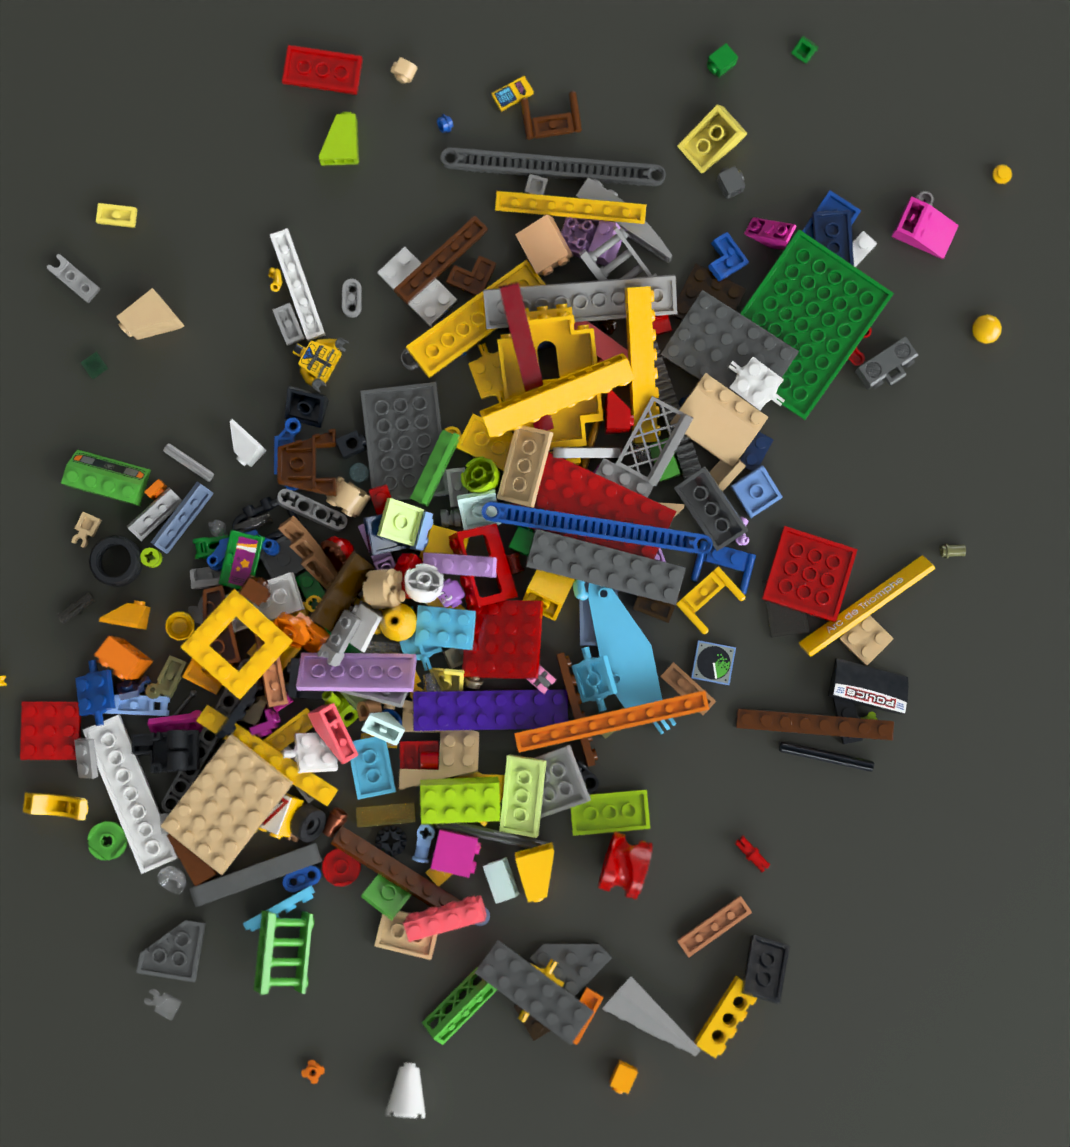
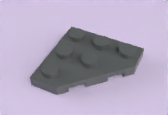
M187 919L146 948L139 955L136 973L195 982L206 922Z
M543 943L530 956V959L539 968L544 969L550 959H553L550 967L556 961L557 964L552 972L553 975L563 981L564 985L562 988L575 997L612 959V956L599 943Z

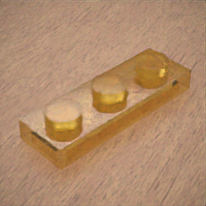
M415 802L356 807L357 827L416 822Z

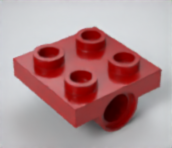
M400 741V769L439 770V741Z

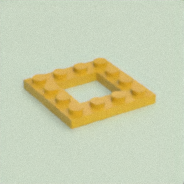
M234 589L187 639L181 648L238 699H241L293 640ZM235 617L265 642L239 672L209 646Z

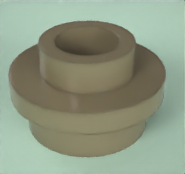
M464 677L465 686L468 688L480 689V685L483 684V680L480 678Z

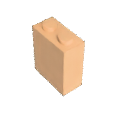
M550 215L543 216L515 234L538 275L547 276L554 271L553 268L558 265L563 266L570 261L569 259L573 257L557 224Z

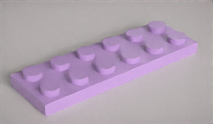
M301 653L296 684L298 691L413 692L417 661L416 654L343 653L345 656L340 665L332 666L327 664L328 658L318 657V653Z

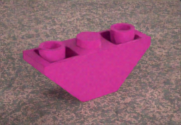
M753 217L744 234L769 248L784 250L797 226L795 224Z

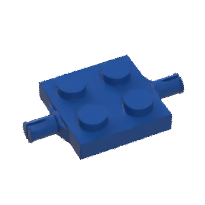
M97 660L88 661L90 672L85 676L75 678L80 716L95 715L96 726L104 725L103 713L116 708L111 670L97 671Z

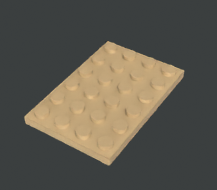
M232 734L168 815L161 827L222 875L290 789L293 782Z

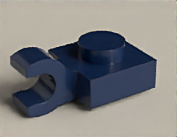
M144 676L137 683L135 680H127L116 684L120 701L139 697V693L145 692L148 686L145 684L151 682L150 677Z

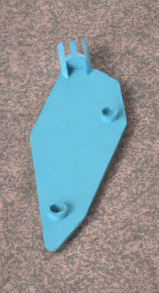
M589 583L588 599L599 656L607 655L618 692L615 695L624 708L662 700L650 642L613 589ZM601 590L607 591L606 597L600 596ZM673 718L668 719L673 726L677 724ZM661 720L664 727L667 730H669L670 727L667 724V722L665 720ZM652 722L662 735L664 732L658 722Z

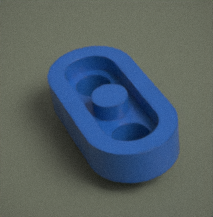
M311 865L289 873L283 879V887L288 892H296L312 886L321 879V870L317 866ZM310 871L315 873L314 878L309 877L308 873ZM291 878L297 880L296 885L290 883Z

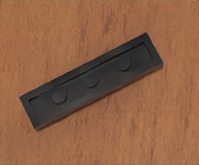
M262 676L237 702L215 734L216 737L222 740L226 735H232L236 729V726H234L236 721L240 722L246 714L245 708L247 706L250 707L256 700L254 695L264 688Z

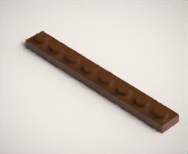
M738 709L736 728L893 741L894 721Z
M343 826L331 842L339 850L430 907H441L452 901H461Z

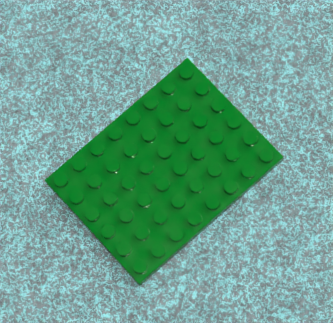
M801 230L797 231L740 314L799 351L783 375L782 379L784 380L778 387L776 394L785 399L784 402H781L784 407L805 420L894 293Z

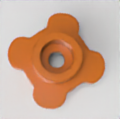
M309 1060L308 1066L302 1070L301 1075L304 1078L307 1077L312 1084H316L320 1075L324 1074L325 1068L316 1063L315 1060Z

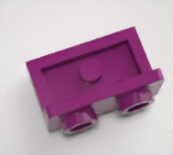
M274 709L264 710L268 721L251 727L252 735H258V738L272 734L271 730L280 727L281 719L279 713L275 712Z

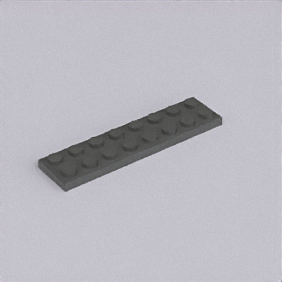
M535 529L526 567L674 605H676L686 569L683 566L540 529Z

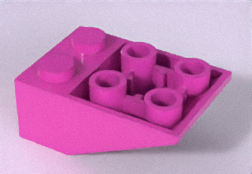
M911 196L891 237L940 259H944L959 225L930 204Z

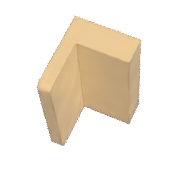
M738 459L731 468L720 460L709 473L723 492L746 465Z

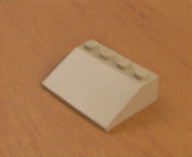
M707 373L698 381L679 409V411L693 418L685 435L731 468L768 419V416ZM676 414L670 425L676 424L681 416Z

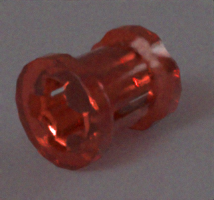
M519 552L506 556L512 575L525 571L519 560Z

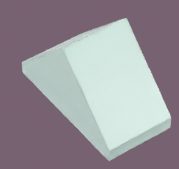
M389 712L369 714L361 731L397 746L405 728Z

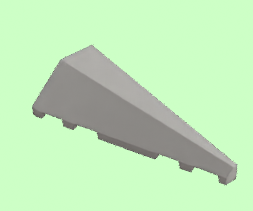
M632 977L618 989L602 1008L605 1012H609L619 1019L625 1020L637 1028L691 1053L694 1057L701 1051Z

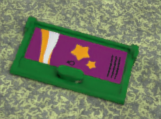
M235 530L230 531L218 584L240 589L250 574L255 577L262 544L265 540L264 536L251 535Z

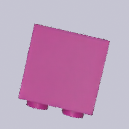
M440 829L431 869L469 878L470 873L474 874L477 864L473 860L474 855L479 854L481 843L478 842L479 837Z

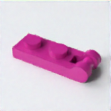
M195 710L189 714L148 719V727L150 732L154 733L170 730H199L201 732L204 726L198 723L197 719L202 712Z

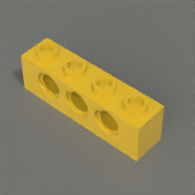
M738 976L734 977L694 1040L697 1047L715 1059L718 1054L722 1055L726 1048L725 1043L728 1038L731 1039L737 1031L735 1027L739 1021L742 1022L748 1013L746 1010L749 1005H753L757 1000L756 997L741 993L743 980ZM738 996L743 998V1002L740 1005L733 1004L734 998ZM726 1013L732 1014V1019L729 1022L723 1021V1016ZM715 1030L722 1031V1035L718 1039L712 1038V1033Z

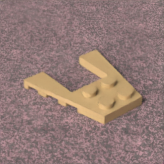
M403 712L402 726L405 728L404 732L440 733L439 770L400 769V790L412 786H420V780L447 779L478 772L479 732L473 730L413 731V714Z

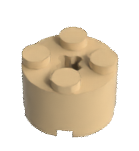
M338 476L336 479L337 496L326 495L328 497L326 502L334 507H342L344 514L356 518V516H360L371 496L366 495L367 493L353 483H346L344 478Z
M384 569L367 572V581L363 582V595L366 603H370L371 609L394 608L405 601V592L401 586L403 575L400 571Z

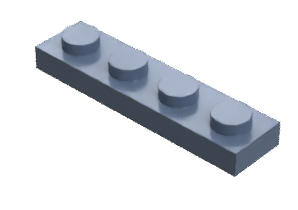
M197 481L151 543L168 554L214 493Z

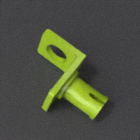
M323 692L322 699L326 701L325 704H335L346 727H349L359 718L357 710L340 692ZM353 712L352 718L344 720L346 714Z

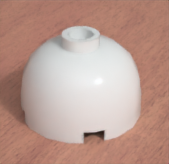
M418 564L416 568L408 569L404 580L405 590L409 597L420 603H428L435 600L440 595L444 583L443 574L438 572V568L429 564Z

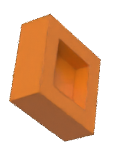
M158 479L144 492L149 498L154 500L165 491L167 486Z

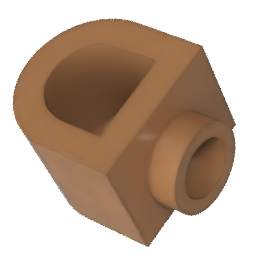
M367 699L357 704L359 721L366 720L370 713L382 712L381 703Z

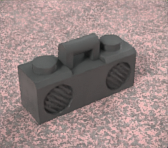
M905 336L858 367L855 372L867 390L871 387L876 389L884 383L883 379L891 386L907 375L902 367L908 368L914 364V359L918 354ZM896 369L898 372L890 377L888 373Z

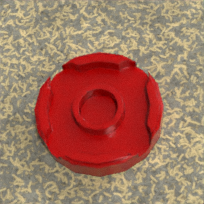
M338 848L331 850L322 862L324 878L334 886L344 887L350 885L357 879L361 870V863Z

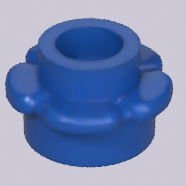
M445 114L437 118L439 130L442 133L450 132L451 127H453L451 118Z

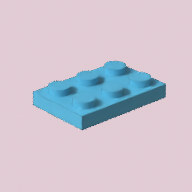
M418 605L415 644L473 650L476 611Z
M377 737L352 741L358 752V756L350 760L357 798L363 799L396 792L387 742Z

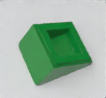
M803 36L791 54L806 64L816 52L818 46Z

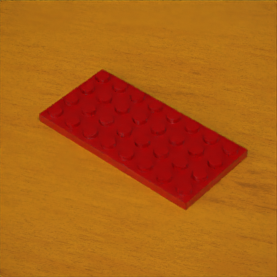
M550 452L547 455L534 505L536 509L666 529L669 528L676 514V511L570 461L563 458H555ZM510 503L511 505L523 506L515 503ZM544 530L652 559L655 558L659 547Z

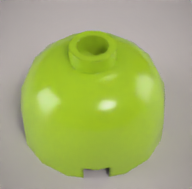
M480 456L473 458L465 465L467 468L464 473H461V482L471 493H482L498 487L500 471L491 459Z

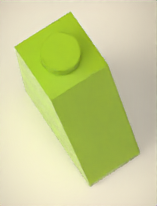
M351 112L336 114L319 154L321 166L359 164L358 130L355 114Z

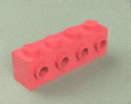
M481 895L477 897L470 896L459 902H449L445 906H435L423 912L410 913L406 916L403 924L408 940L411 942L483 922L487 913Z

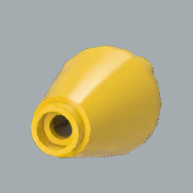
M402 603L394 608H386L382 612V619L379 623L380 630L390 640L398 642L407 640L416 631L417 615L411 607ZM397 617L398 623L392 624L391 618Z

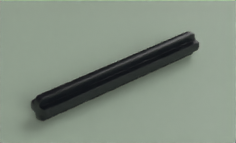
M787 742L780 743V752L870 772L874 769L873 761Z

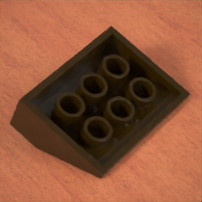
M353 551L309 618L332 632L343 611L349 610L352 612L356 599L362 598L363 582H366L368 578L366 574L371 570H376V568Z

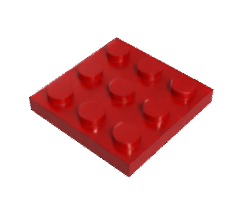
M22 702L20 760H76L74 740L81 738V716L79 714L78 702Z

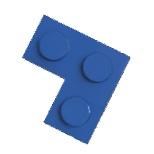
M728 232L711 242L720 258L710 263L708 268L718 282L749 263Z

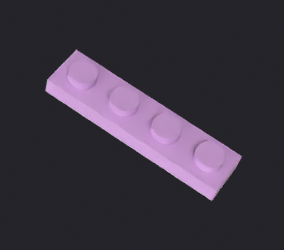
M423 553V564L435 566L438 568L439 573L496 577L497 557Z

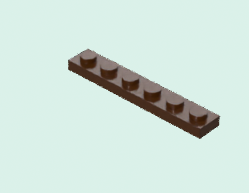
M474 216L395 287L394 292L406 304H409L488 232V228Z
M564 652L556 654L574 720L586 717L585 711L581 712L579 704H582L579 692L575 693L574 686L577 685L574 674L570 675L568 668L572 666L569 655L565 656ZM592 736L581 738L580 741L587 766L596 765L595 760H598L595 748L591 749L590 741H593Z

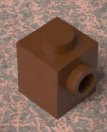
M250 574L239 589V594L260 606L262 602L266 603L271 595L269 592V582L260 576L256 578Z

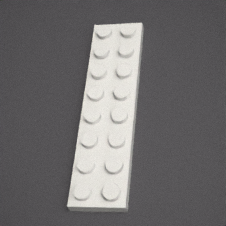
M117 715L103 721L104 725L102 726L93 725L84 729L83 733L87 739H94L97 767L140 872L143 874L179 857L166 836L168 834H161V812L138 756L132 754V742L121 715Z

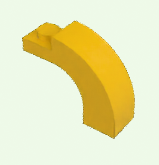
M25 793L23 812L85 820L88 813L86 798Z

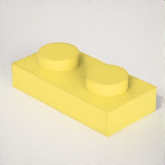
M98 203L96 222L98 224L135 228L137 208Z

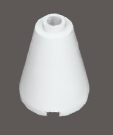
M404 1063V1067H399L386 1109V1116H390V1112H394L393 1116L417 1118V1114H421L420 1118H425L420 1070L415 1068V1063Z

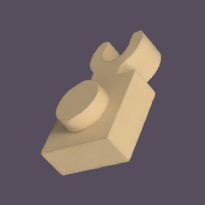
M82 512L74 528L79 533L73 536L72 543L76 544L77 540L81 538L83 540L81 547L85 548L88 545V535L91 537L95 536L102 520Z

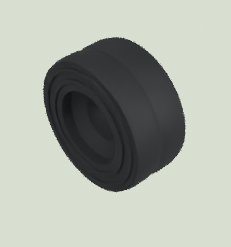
M310 804L304 805L292 817L290 823L291 833L304 842H312L322 833L326 824V816L322 810Z

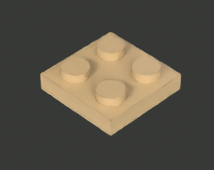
M870 615L839 638L865 666L894 639Z

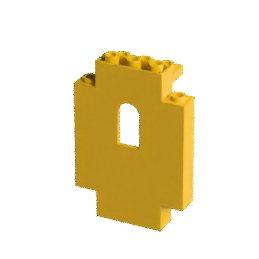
M567 303L557 304L556 309L540 306L536 307L537 311L529 312V308H525L537 360L539 344L544 341L552 342L557 352L559 378L597 363L594 328H589L588 324L577 326L578 329L574 330L575 322L572 307H567ZM502 334L501 338L497 339L504 401L525 393L511 334ZM559 378L543 380V384L545 385ZM601 393L594 395L590 400H582L573 407L562 408L556 414L551 415L554 429L548 430L553 433L549 450H553V447L587 446L585 423L604 421ZM533 422L523 424V426L534 428Z

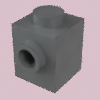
M736 166L732 168L725 167L719 171L716 180L726 200L744 191L746 186L743 182L744 176L740 170H737Z

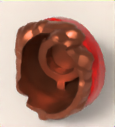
M336 536L321 542L322 550L339 573L354 551L353 544L347 539Z

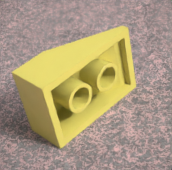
M716 105L677 147L703 174L732 150L748 133L723 106Z

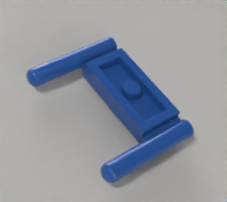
M700 542L699 549L704 550L708 547V542ZM712 546V549L706 554L697 553L691 581H698L703 561L744 572L740 590L745 595L756 555L728 547H723L716 551L714 546Z

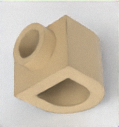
M400 57L398 62H394L391 72L394 73L399 82L406 84L412 81L418 68L410 61Z

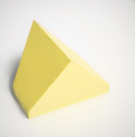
M432 668L429 670L440 691H463L464 670Z

